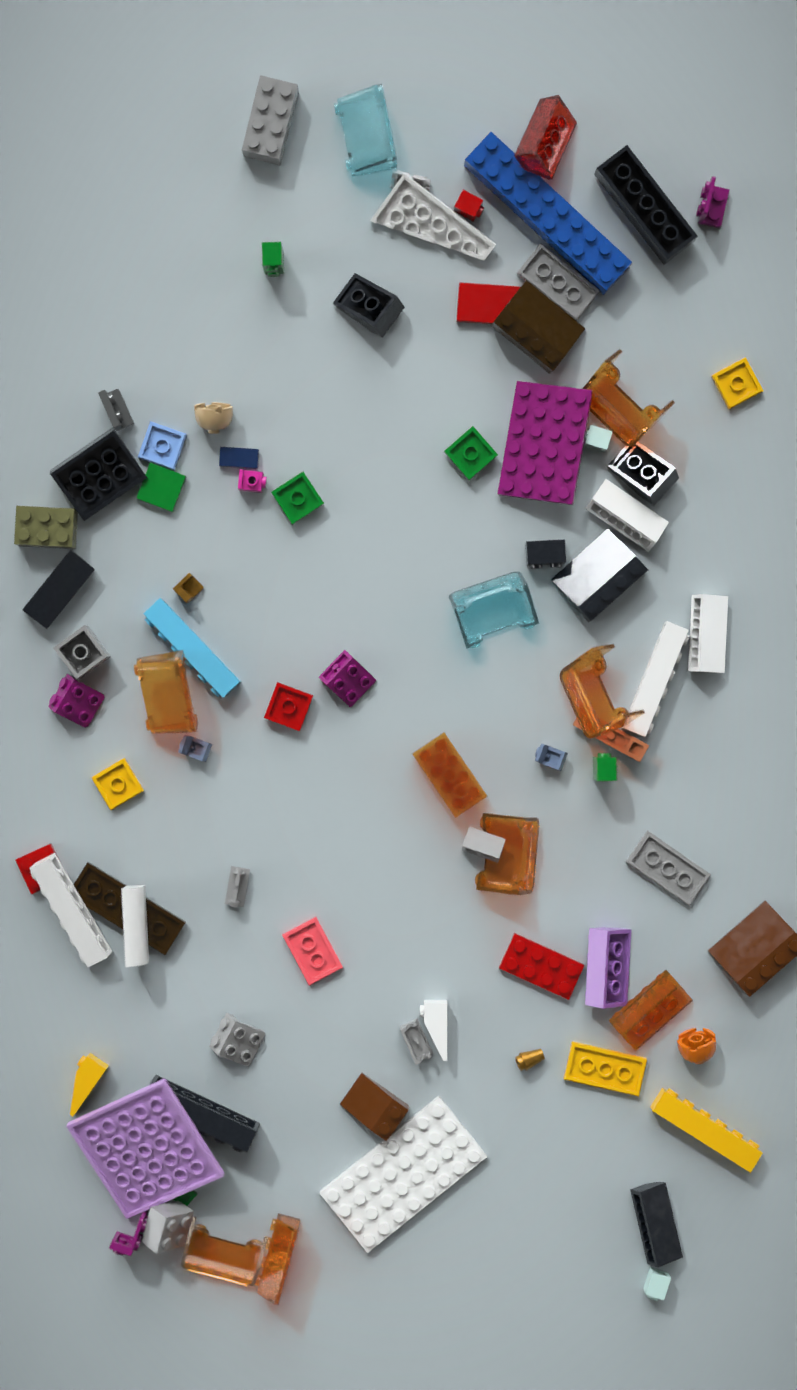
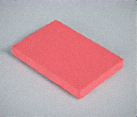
M317 917L282 934L309 986L343 968Z

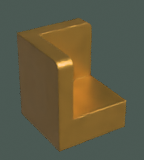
M188 573L173 590L186 603H189L204 587L192 574Z

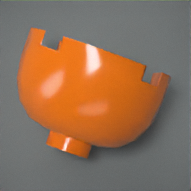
M692 1028L680 1033L678 1036L679 1040H677L678 1049L685 1060L695 1064H703L715 1054L716 1037L713 1031L703 1028V1031L696 1032L697 1029Z

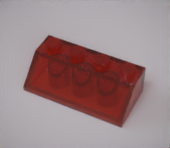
M559 95L539 100L514 155L524 170L548 180L553 179L577 124V121Z

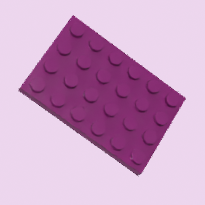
M517 381L498 495L574 505L593 394L592 390Z

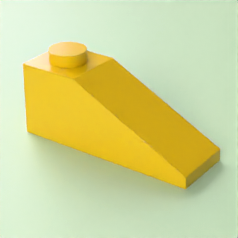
M89 1053L87 1057L83 1055L77 1063L79 1068L76 1071L70 1110L72 1117L109 1066L92 1053Z

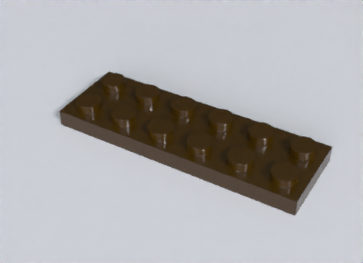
M87 862L73 884L87 908L124 930L122 888L127 885L92 863ZM146 897L148 945L166 955L186 921Z

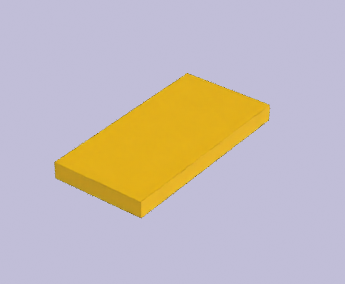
M572 1041L564 1080L639 1096L647 1058Z

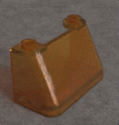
M183 650L137 658V664L134 665L135 675L139 676L148 717L145 720L147 731L151 730L152 734L191 733L197 731L198 719L197 714H194L195 710L190 696Z
M483 813L480 819V827L483 831L506 840L498 863L485 859L484 870H481L475 877L476 890L512 895L531 894L535 882L539 835L538 818Z

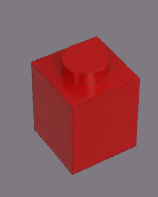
M463 189L454 205V212L474 222L476 217L480 218L485 207L482 206L483 199Z

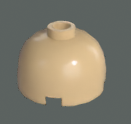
M211 402V405L206 406L205 403L194 405L195 419L201 428L208 430V433L218 434L220 430L230 425L233 417V406L219 402Z

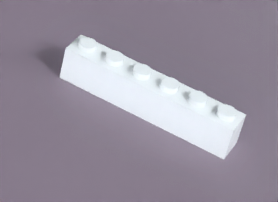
M668 621L664 622L622 726L623 729L642 737H646V734L650 735L654 725L651 723L653 717L658 716L661 708L659 702L661 698H665L668 688H665L667 682L672 681L675 674L673 670L675 663L678 664L682 657L680 652L682 645L686 646L690 636L687 634L688 629Z
M53 853L29 868L32 878L41 887L42 895L48 899L51 910L58 916L61 927L66 930L70 937L71 944L77 948L81 961L87 967H90L106 959L112 950L56 854Z

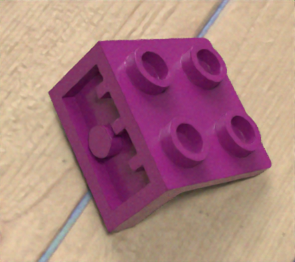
M712 176L710 181H706L705 187L703 186L700 198H703L698 206L696 217H699L698 224L720 228L730 189L714 186L716 177Z
M346 650L319 676L349 707H352L376 682V679Z

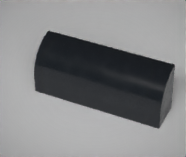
M70 549L22 610L44 628L48 629L95 569Z
M653 1182L630 1189L647 1264L658 1268L683 1258L666 1182Z

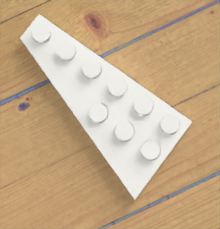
M405 173L370 220L371 222L402 231L411 236L454 249L481 260H485L496 245Z

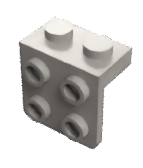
M226 1013L220 1022L216 1034L212 1037L209 1047L220 1057L248 1066L251 1064L265 1036V1032L241 1023L235 1016Z

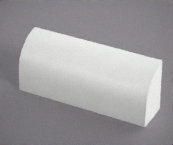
M605 479L585 508L648 552L656 544L669 523L607 479Z
M692 595L688 671L725 673L728 596Z
M145 885L125 886L122 888L125 967L145 965L149 962Z

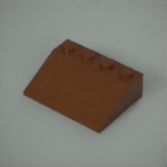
M764 901L714 944L708 952L742 991L750 997L797 956V933L767 901Z

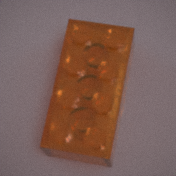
M445 732L412 753L455 818L487 797Z

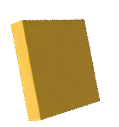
M746 357L711 375L728 410L763 392Z
M125 758L91 777L110 810L144 791Z

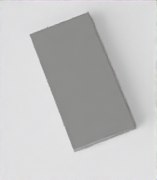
M540 243L517 272L519 277L531 283L576 321L600 292L597 287L542 243Z
M649 831L645 833L626 861L688 906H690L711 876L710 873Z

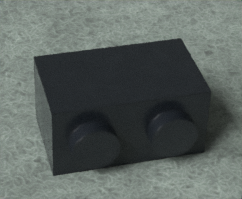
M565 539L526 541V566H531V569L543 568L542 565H550V568H560L562 564L566 563Z

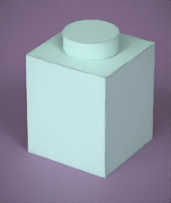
M590 425L586 429L584 446L606 452L613 431Z
M650 1267L643 1287L649 1299L655 1301L665 1299L671 1281L669 1273Z

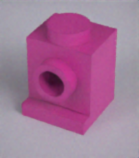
M239 469L238 490L262 493V488H266L267 477H264V473ZM251 477L256 479L254 484L249 483Z

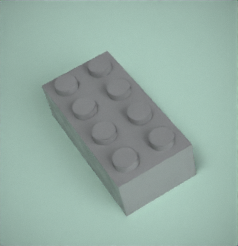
M260 75L242 146L243 157L281 166L299 93L298 84Z

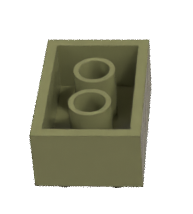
M16 506L14 544L27 547L76 549L78 512L71 508Z

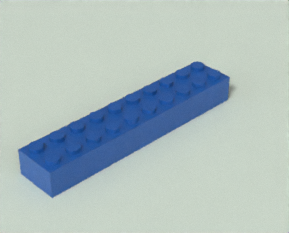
M490 132L467 156L464 167L585 279L597 287L603 295L630 268L632 261L494 133Z

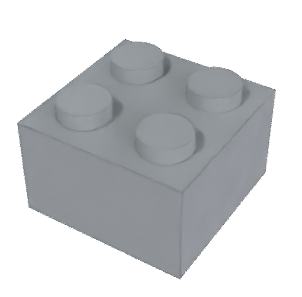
M86 625L54 647V650L76 679H82L111 657L89 626Z
M180 1201L151 1207L142 1243L155 1253L184 1247L194 1211Z

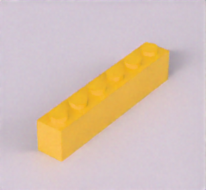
M662 1088L650 1106L653 1112L751 1173L763 1154L759 1149V1144L751 1139L749 1142L742 1138L744 1135L735 1129L730 1131L726 1128L727 1124L723 1121L711 1119L710 1113L704 1109L697 1110L694 1108L695 1104L686 1098L684 1101L677 1097L679 1094L672 1089L665 1090Z

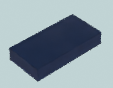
M220 447L219 466L258 469L259 449Z

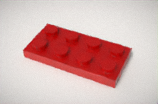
M517 933L513 934L499 965V969L568 1000L584 968L583 963Z

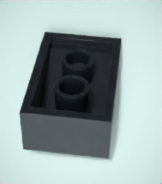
M356 273L353 274L333 302L334 306L382 338L405 308L397 295Z
M634 438L608 465L610 470L653 506L679 479L675 467Z

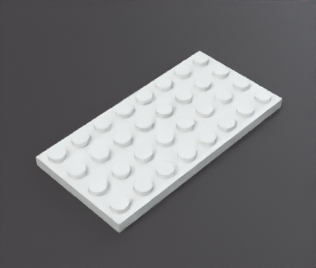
M438 1096L395 1130L387 1142L383 1140L320 1191V1195L365 1251L369 1253L487 1158V1155L442 1098Z

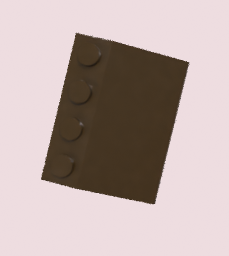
M527 280L490 325L549 374L555 370L586 329Z

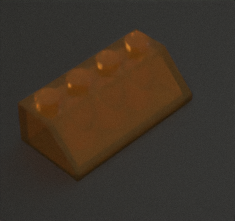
M665 970L648 986H645L637 996L630 999L620 1011L614 1013L609 1022L636 1051L693 1000L672 975Z
M278 1213L277 1219L273 1218L270 1227V1230L273 1231L272 1238H267L265 1249H268L267 1256L262 1257L260 1267L263 1268L262 1275L258 1274L255 1286H258L257 1293L275 1305L279 1304L300 1219Z

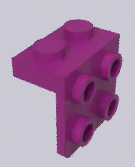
M67 674L61 679L56 694H53L50 698L48 707L60 716L86 728L95 716L105 696Z
M148 1210L142 1213L134 1237L116 1232L109 1249L113 1250V1253L131 1256L133 1251H138L143 1238V1234L140 1233H144L148 1219Z

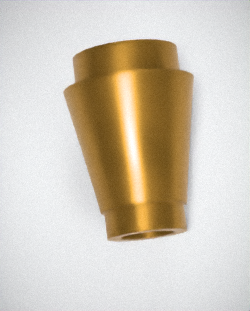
M541 1049L522 1052L515 1057L520 1071H527L545 1059Z

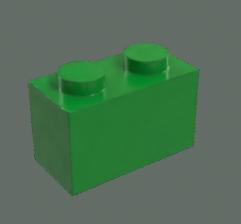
M262 242V266L264 273L268 274L269 277H279L280 274H284V254L281 242Z
M598 753V757H593V780L617 781L616 757H612L611 753Z

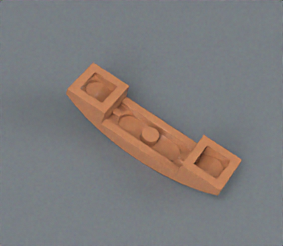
M583 708L573 723V726L638 762H641L649 748L648 744L623 732Z

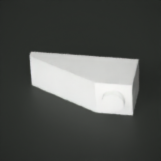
M424 1000V1005H420V1017H424V1023L443 1061H447V1000Z

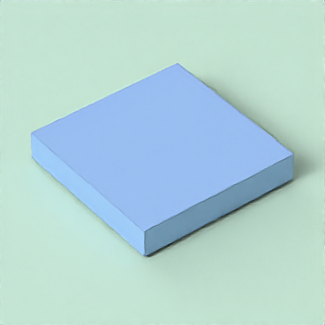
M150 421L138 458L175 471L187 434Z

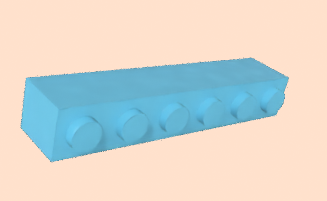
M159 598L143 613L146 616L144 620L152 628L155 626L160 631L157 634L165 642L169 640L172 643L171 649L178 656L182 654L186 658L184 662L191 669L195 668L199 672L197 676L204 683L208 681L211 684V691L217 697L221 695L225 698L241 682L162 598Z

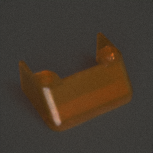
M619 349L603 362L582 389L593 391L590 412L610 431H613L612 433L624 445L632 447L660 421L675 402L672 400L661 410L655 405H648L642 410L616 384L620 379V371L613 363L623 352Z
M614 644L592 647L560 672V681L582 731L590 739L624 727L645 713L644 710L628 712L624 707L614 709L600 676L605 673L607 668L604 655L615 648Z
M193 1216L184 1246L181 1266L193 1272L245 1286H254L268 1236L264 1235L263 1242L252 1239L246 1242V1245L209 1236V1231L206 1227L196 1224L197 1217Z

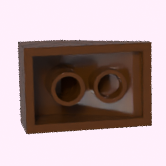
M362 1072L340 1103L349 1113L386 1142L409 1110L407 1103Z

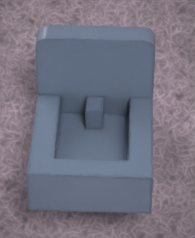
M184 735L180 742L178 753L206 762L212 744Z
M541 743L540 747L536 750L535 761L562 771L568 753Z

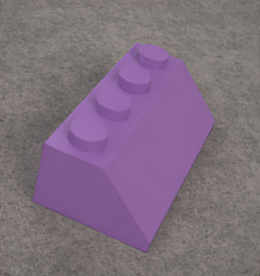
M589 928L585 1005L603 1009L627 1006L631 929Z

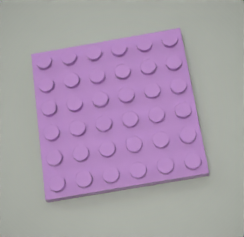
M165 1078L70 1121L66 1126L126 1219L222 1178L224 1175L221 1166Z

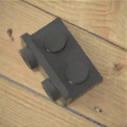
M119 389L111 392L106 390L98 392L111 424L116 431L134 423Z

